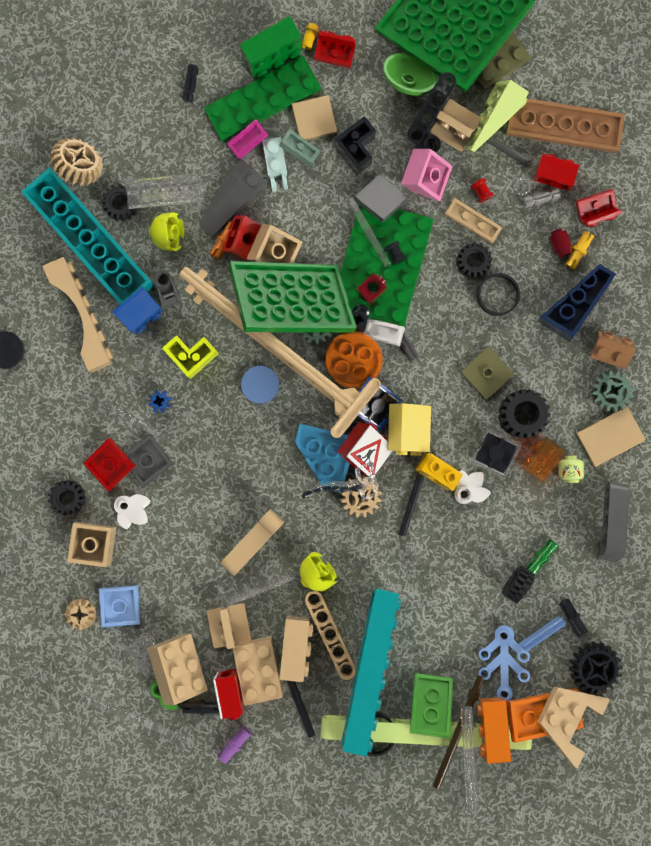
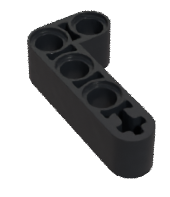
M446 72L439 77L408 130L409 140L422 149H429L428 141L433 138L436 139L438 147L432 150L435 153L440 150L442 142L439 137L429 132L456 86V78L452 73ZM449 77H451V82L453 84L451 86H446L444 91L448 93L445 96L442 91L437 90V88L440 87L442 89L444 86L443 79H448ZM436 94L442 96V103L440 105L432 103V97ZM426 111L432 114V119L428 123L422 121V114ZM414 129H420L422 132V136L418 140L412 138V131Z

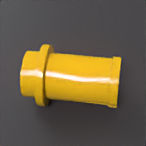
M309 23L305 27L306 32L302 40V47L312 50L316 35L319 34V27Z

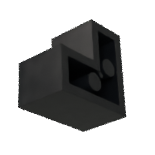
M365 116L334 139V147L356 176L372 165L373 159L365 146L375 139L376 130Z

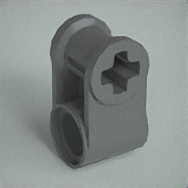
M158 271L155 274L154 282L163 309H167V306L176 303L182 304L173 277L167 271ZM162 276H168L169 278L168 283L165 285L160 284Z

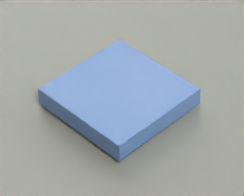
M138 585L99 588L101 627L141 624Z

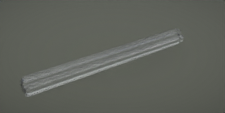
M463 706L461 708L466 804L469 813H476L478 811L473 715L470 706Z

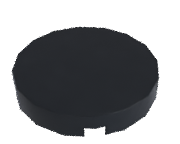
M0 331V368L10 369L22 361L25 353L24 343L16 334Z

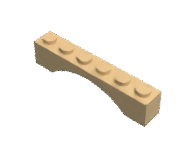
M62 257L43 265L42 267L49 283L66 293L80 313L84 330L83 346L80 354L87 370L93 373L113 364L111 360L114 358L113 353L104 344L106 340L102 330L97 328L98 319L94 312H90L89 306H91V303L86 295L83 296L81 291L83 285L80 279H76L73 273L76 269L72 261Z

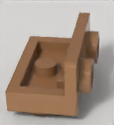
M598 331L596 334L597 340L590 353V358L627 369L636 351L634 342L627 337H616L609 331Z

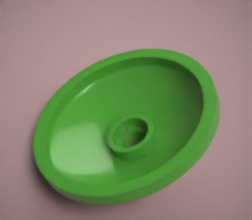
M407 53L393 54L385 60L383 65V75L387 82L397 91L407 95L421 96L428 94L438 81V74Z

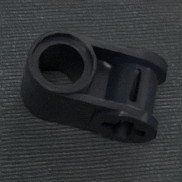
M359 304L353 308L352 314L357 327L355 331L364 333L369 317V309L367 306Z

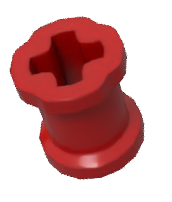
M486 178L480 179L470 186L477 194L479 204L494 196V193L490 192L486 184Z

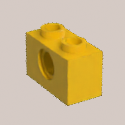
M432 453L424 454L415 469L441 488L449 491H454L463 475Z

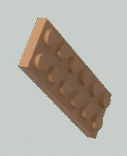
M527 98L526 104L508 120L506 135L618 153L620 151L625 114Z

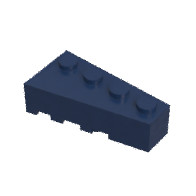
M599 264L545 312L538 322L571 342L616 273Z

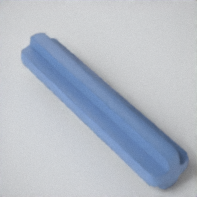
M557 616L518 644L524 650L529 651L566 625L562 617Z

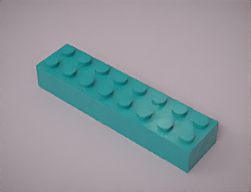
M51 167L21 191L120 305L141 287L149 292L155 286L63 180L58 178V175L53 172Z
M381 589L372 590L340 745L343 752L367 757V753L372 751L373 740L371 739V733L376 730L377 726L375 713L376 710H380L381 706L379 693L380 690H384L386 679L383 678L384 670L388 669L390 658H387L388 650L392 649L394 638H391V633L397 626L395 613L397 610L399 611L401 606V599H399L398 593Z

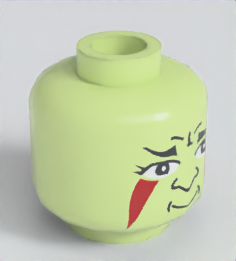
M565 456V460L558 462V477L563 480V483H579V480L584 477V462L577 459V456Z

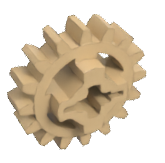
M356 475L355 481L349 478L350 484H343V487L362 484V488L358 492L352 490L345 493L340 492L344 496L340 498V501L345 503L342 507L345 510L348 509L350 515L354 513L357 518L360 516V513L364 518L367 512L373 514L372 509L379 508L376 503L382 502L378 498V495H381L382 492L376 490L379 485L377 483L373 484L374 480L371 478L367 481V477L364 475L362 479ZM349 493L351 494V497H352V500H351L350 502H349ZM359 494H361V495L364 496V498L361 499V498H358L357 496H358Z

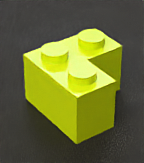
M176 335L162 348L190 379L219 355L205 337L189 349Z

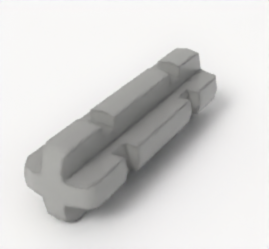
M558 188L550 189V191L547 190L533 194V196L524 197V207L528 208L534 204L538 205L551 199H558L560 191Z

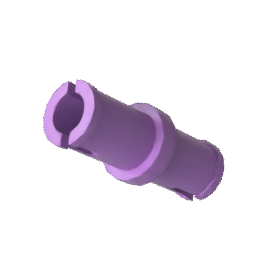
M242 726L237 734L227 741L228 744L217 755L218 759L226 764L235 752L241 750L242 744L252 735L251 731L246 726Z

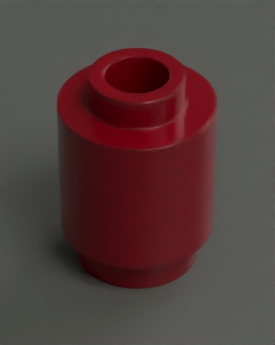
M561 228L552 231L548 239L554 254H557L558 258H562L573 253L571 249L573 246L567 231H562Z

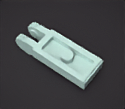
M281 137L263 140L272 192L277 191L276 177H282V186L284 190H288L283 148L278 146L282 141Z

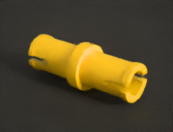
M583 231L577 244L572 247L573 253L570 254L564 264L566 267L570 266V269L576 270L581 258L587 254L586 250L592 239H594L593 234L590 235L589 232Z

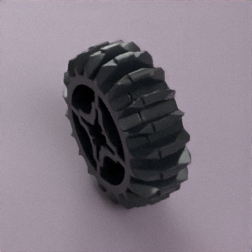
M592 641L591 647L588 643H584L585 649L579 646L578 650L580 653L573 652V656L576 659H570L569 661L574 665L569 667V670L574 672L570 675L572 679H576L574 684L580 686L582 691L587 689L588 694H592L593 691L596 695H600V691L607 694V688L614 690L612 684H619L616 677H622L618 670L623 669L618 664L621 662V659L616 657L617 652L611 651L612 647L609 645L605 646L602 642L597 645L595 641ZM597 653L605 655L603 658L600 657L597 660H594L590 657V655ZM586 661L587 666L586 669L583 671L584 673L582 674V665L583 662ZM593 664L598 666L599 673L594 671ZM610 664L609 673L606 676L605 670ZM595 677H599L602 680L597 683L587 682L588 679L592 680Z

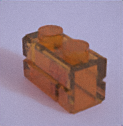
M549 438L538 439L533 446V449H535L531 456L527 455L522 462L524 465L522 470L543 483L565 453L562 447Z

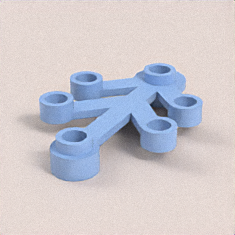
M502 625L496 629L495 639L486 648H482L479 651V657L482 660H488L491 652L499 645L500 654L486 667L481 668L479 675L484 677V680L490 678L491 673L501 664V686L497 690V697H502L507 702L513 696V690L509 686V666L518 674L521 682H527L530 679V672L523 669L509 654V646L518 654L519 661L523 663L529 661L530 653L514 640L513 630L509 626ZM501 633H507L508 638L503 639ZM487 651L488 657H483L481 652ZM526 653L528 658L522 659L520 654ZM483 670H486L488 672V676H483L481 672ZM521 673H526L528 678L523 679ZM506 691L508 693V696L503 697L501 695V692Z

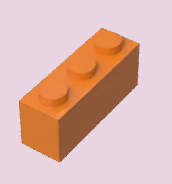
M502 697L479 699L476 711L481 721V725H478L479 737H482V745L479 747L481 758H484L487 764L511 762L506 700Z

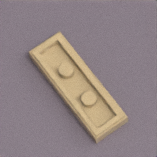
M456 198L453 199L444 214L490 244L494 243L503 228Z

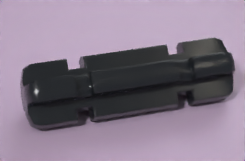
M193 64L188 65V74H186L184 85L185 91L182 96L183 101L189 103L193 102V93L195 92L197 81L196 76L198 75V66Z

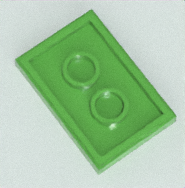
M414 674L409 734L450 738L453 678Z

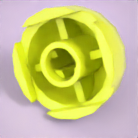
M161 213L154 218L149 228V235L154 245L161 250L178 251L182 247L179 246L180 236L184 239V224L182 219H178V213Z
M312 552L302 561L299 568L301 583L304 587L317 592L327 590L336 584L337 581H334L337 578L336 572L329 562H327V565L324 564L320 559L322 556L320 553Z

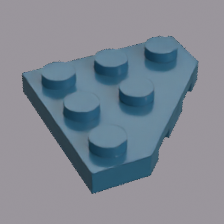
M300 423L295 443L318 478L321 486H331V488L332 486L343 487L349 463L337 451L349 435L342 434L341 437L334 438L330 430Z

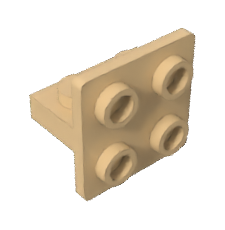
M449 99L444 109L437 115V121L430 132L462 152L480 123L481 117Z
M245 603L207 610L214 648L227 646V649L235 648L236 644L252 640Z

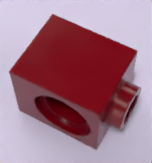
M373 273L356 289V292L370 305L386 291L387 283L382 276H376ZM370 284H375L378 287V291L372 293L367 287Z

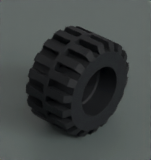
M530 389L515 391L506 396L498 410L500 411L498 419H501L500 425L505 428L504 431L518 438H529L543 432L546 429L545 425L549 423L548 417L551 416V413H548L550 406L546 405L545 402L547 400L545 397H540V393H535L534 390ZM519 403H527L533 409L534 418L528 425H521L515 419L514 410Z

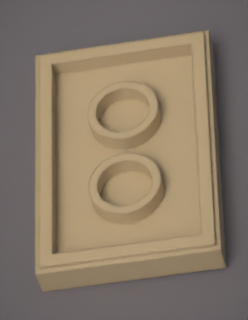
M628 406L622 411L619 410L576 433L594 467L646 440Z

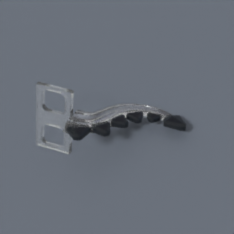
M373 462L355 468L357 480L326 482L308 491H304L302 498L312 496L313 493H319L321 490L328 491L330 489L331 492L340 491L341 493L347 491L358 492L360 490L362 501L380 495ZM369 466L370 476L362 479L360 469ZM373 484L374 494L365 497L364 488Z

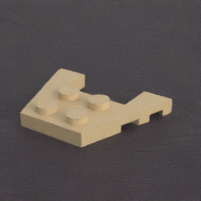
M554 686L537 723L550 740L554 741L561 754L568 759V763L578 769L585 752L570 743L586 707L597 714L603 715L610 699Z

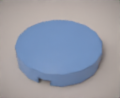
M255 366L245 372L241 380V388L248 400L264 404L276 396L279 390V380L272 369L266 366Z

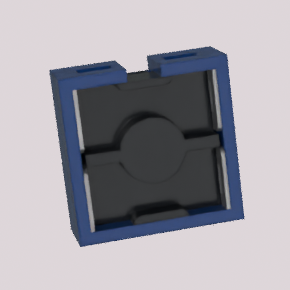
M369 376L366 382L359 390V392H361L363 388L367 385V383L373 378ZM381 384L380 388L358 416L381 431L389 420L387 418L389 416V404H400L402 399Z

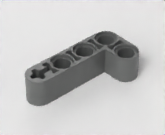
M614 482L606 484L602 540L597 543L598 553L595 554L596 559L617 562L625 556L629 507V486L626 484Z

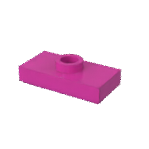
M255 119L227 144L240 160L269 135L257 119Z

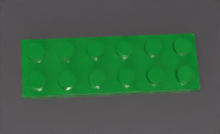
M303 55L205 106L204 110L221 142H224L239 134L255 119L260 123L291 107L292 103L300 102L321 91V87Z

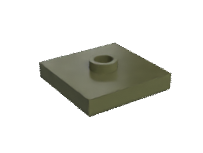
M489 346L460 371L485 400L515 375Z

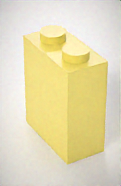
M403 403L389 404L388 451H396V455H407L410 452L411 456H422V452H430L431 406Z

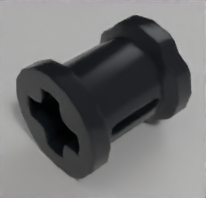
M395 241L383 249L392 260V266H396L408 258L400 249L399 241Z

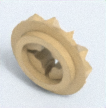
M86 599L72 601L66 607L64 614L66 623L78 630L90 627L96 618L94 605ZM79 609L81 610V613L88 614L86 616H83L81 620H79L78 616L73 615L77 613Z

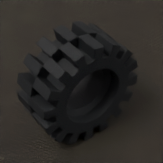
M117 184L118 187L112 185V189L107 188V193L102 195L104 199H101L103 209L110 218L116 221L121 220L123 222L127 218L128 220L131 219L130 216L135 215V210H138V200L135 194L125 185L124 187L121 184ZM117 197H124L127 200V205L122 210H117L113 206V202Z
M473 242L472 244L468 243L460 250L456 259V265L459 267V272L463 273V276L476 279L487 273L492 265L491 251L488 252L487 246L483 247L482 243L477 244V242ZM470 254H477L481 258V265L479 267L473 268L468 265L467 257Z
M65 480L51 487V493H48L50 497L48 503H51L50 507L55 509L54 512L60 513V515H71L82 509L81 507L85 504L84 499H86V496H84L85 490L81 488L80 484H77L75 481ZM65 490L71 491L74 495V501L70 505H65L61 502L60 496Z
M520 565L505 583L502 594L514 603H518L527 594V591L530 590V586L535 580V574Z

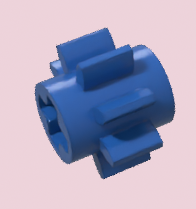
M155 390L154 396L149 395L151 403L148 406L155 407L153 412L156 413L158 409H161V412L165 413L166 407H172L169 405L172 397H166L167 391L164 390L160 394L158 390ZM158 397L164 399L162 406L156 404L159 401Z

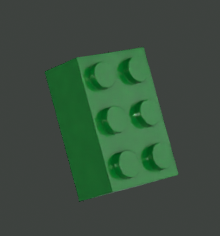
M290 16L239 44L242 60L253 79L265 76L270 69H277L284 64V61L290 58L295 59L301 54L302 37Z

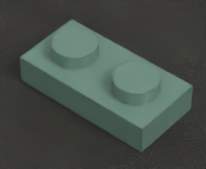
M291 129L287 131L278 145L308 167L312 166L320 153L318 148Z

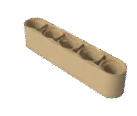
M309 590L305 598L306 605L337 672L344 680L352 679L356 673L355 664L321 592ZM311 594H317L320 599L317 603H312L308 597ZM325 612L328 617L326 620L321 621L317 618V614ZM332 629L336 632V635L333 638H328L325 632ZM336 647H341L344 653L337 656L333 653V650ZM344 665L352 667L349 673H344L341 669Z

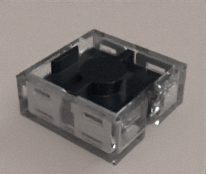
M486 427L479 439L481 445L479 449H474L469 462L502 479H506L522 444Z

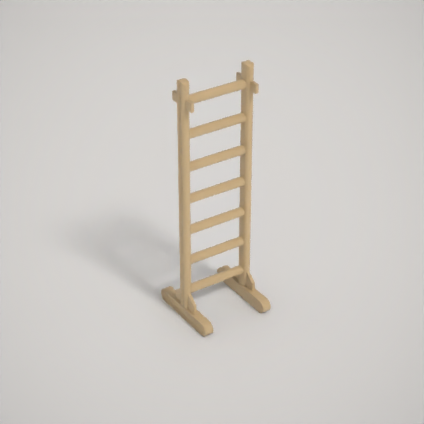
M184 267L180 272V276L189 283L185 291L190 295L194 292L197 294L193 301L200 305L205 300L244 331L238 307L213 288L215 286L214 283L210 280L208 282L204 280L208 273L201 269L196 274L188 267ZM245 332L334 403L335 415L340 418L331 429V435L334 438H339L344 434L381 386L380 381L377 378H373L361 392L355 388L342 390L270 332Z

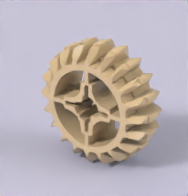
M65 137L64 140H59L53 146L50 154V165L53 167V172L58 173V178L63 177L65 182L70 181L72 185L77 183L81 187L83 184L88 186L90 183H94L100 177L103 169V158L100 157L99 151H94L95 146H89L88 142H82L81 138L75 140L72 137L69 140Z

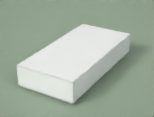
M368 318L364 333L376 341L400 346L405 328Z

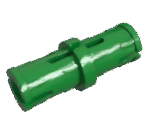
M549 539L543 548L535 553L536 556L525 568L536 576L541 567L549 562L548 559L559 548V545Z

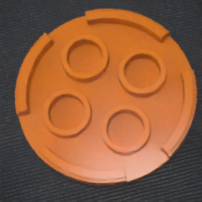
M359 331L345 332L338 335L328 346L325 355V365L328 372L336 383L346 388L358 389L363 386L369 376L377 378L383 364V355L378 343L371 336Z

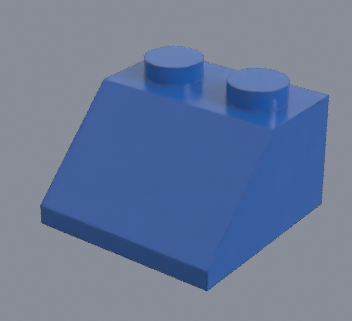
M141 287L112 312L135 335L136 333H142L151 320L153 322L158 320L162 315L163 309Z

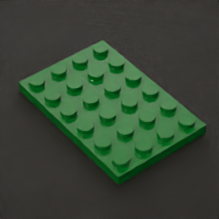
M359 205L340 272L351 311L356 305L363 304L369 309L368 318L405 326L432 228L433 218L397 209L382 223ZM399 241L400 249L408 258L400 264L392 266V260L383 249L389 244ZM375 273L376 276L380 275L387 283V289L373 303L368 305L359 296L356 289ZM370 284L367 287L372 293L378 291V287L375 284Z
M230 261L228 268L244 332H354L357 327L338 265Z

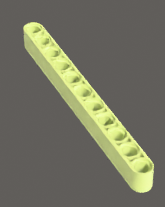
M322 716L321 738L342 740L346 716ZM375 717L377 719L376 730L371 733V739L373 742L449 746L458 722H451L450 738L445 739L409 734L411 719L390 718L392 721L390 723L385 718ZM467 722L457 746L480 747L482 745V737H479L478 725H481V723ZM508 725L510 749H532V739L517 743L512 742L510 725Z

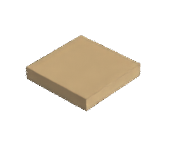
M329 95L292 103L298 133L303 139L307 141L337 134Z

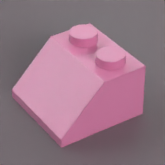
M413 149L401 185L411 192L440 201L453 166L431 149Z

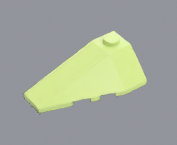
M512 80L496 82L486 100L485 105L487 109L484 113L480 114V125L477 126L469 139L465 151L475 152L526 104V97L529 92Z

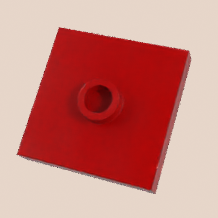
M108 438L83 463L108 492L136 467L111 438Z

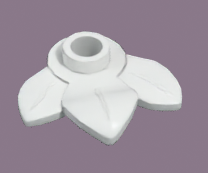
M460 471L463 475L454 493L455 499L459 503L468 504L471 501L479 503L489 497L491 492L482 487L484 480L483 472H474L468 476L465 471ZM462 491L467 492L466 498L461 497Z
M135 494L131 497H118L114 502V508L118 513L117 521L119 525L124 529H128L131 523L138 525L146 524L148 519L144 508L149 505L150 500L141 494ZM123 502L128 504L127 508L122 509L120 507L121 503Z

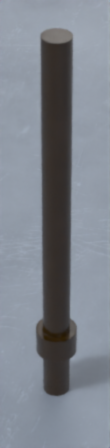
M477 675L472 689H469L467 694L468 700L432 786L436 789L441 787L475 701H478L481 693L479 692L485 679L480 675Z

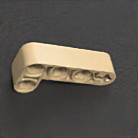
M270 509L220 564L235 576L285 521L273 509Z

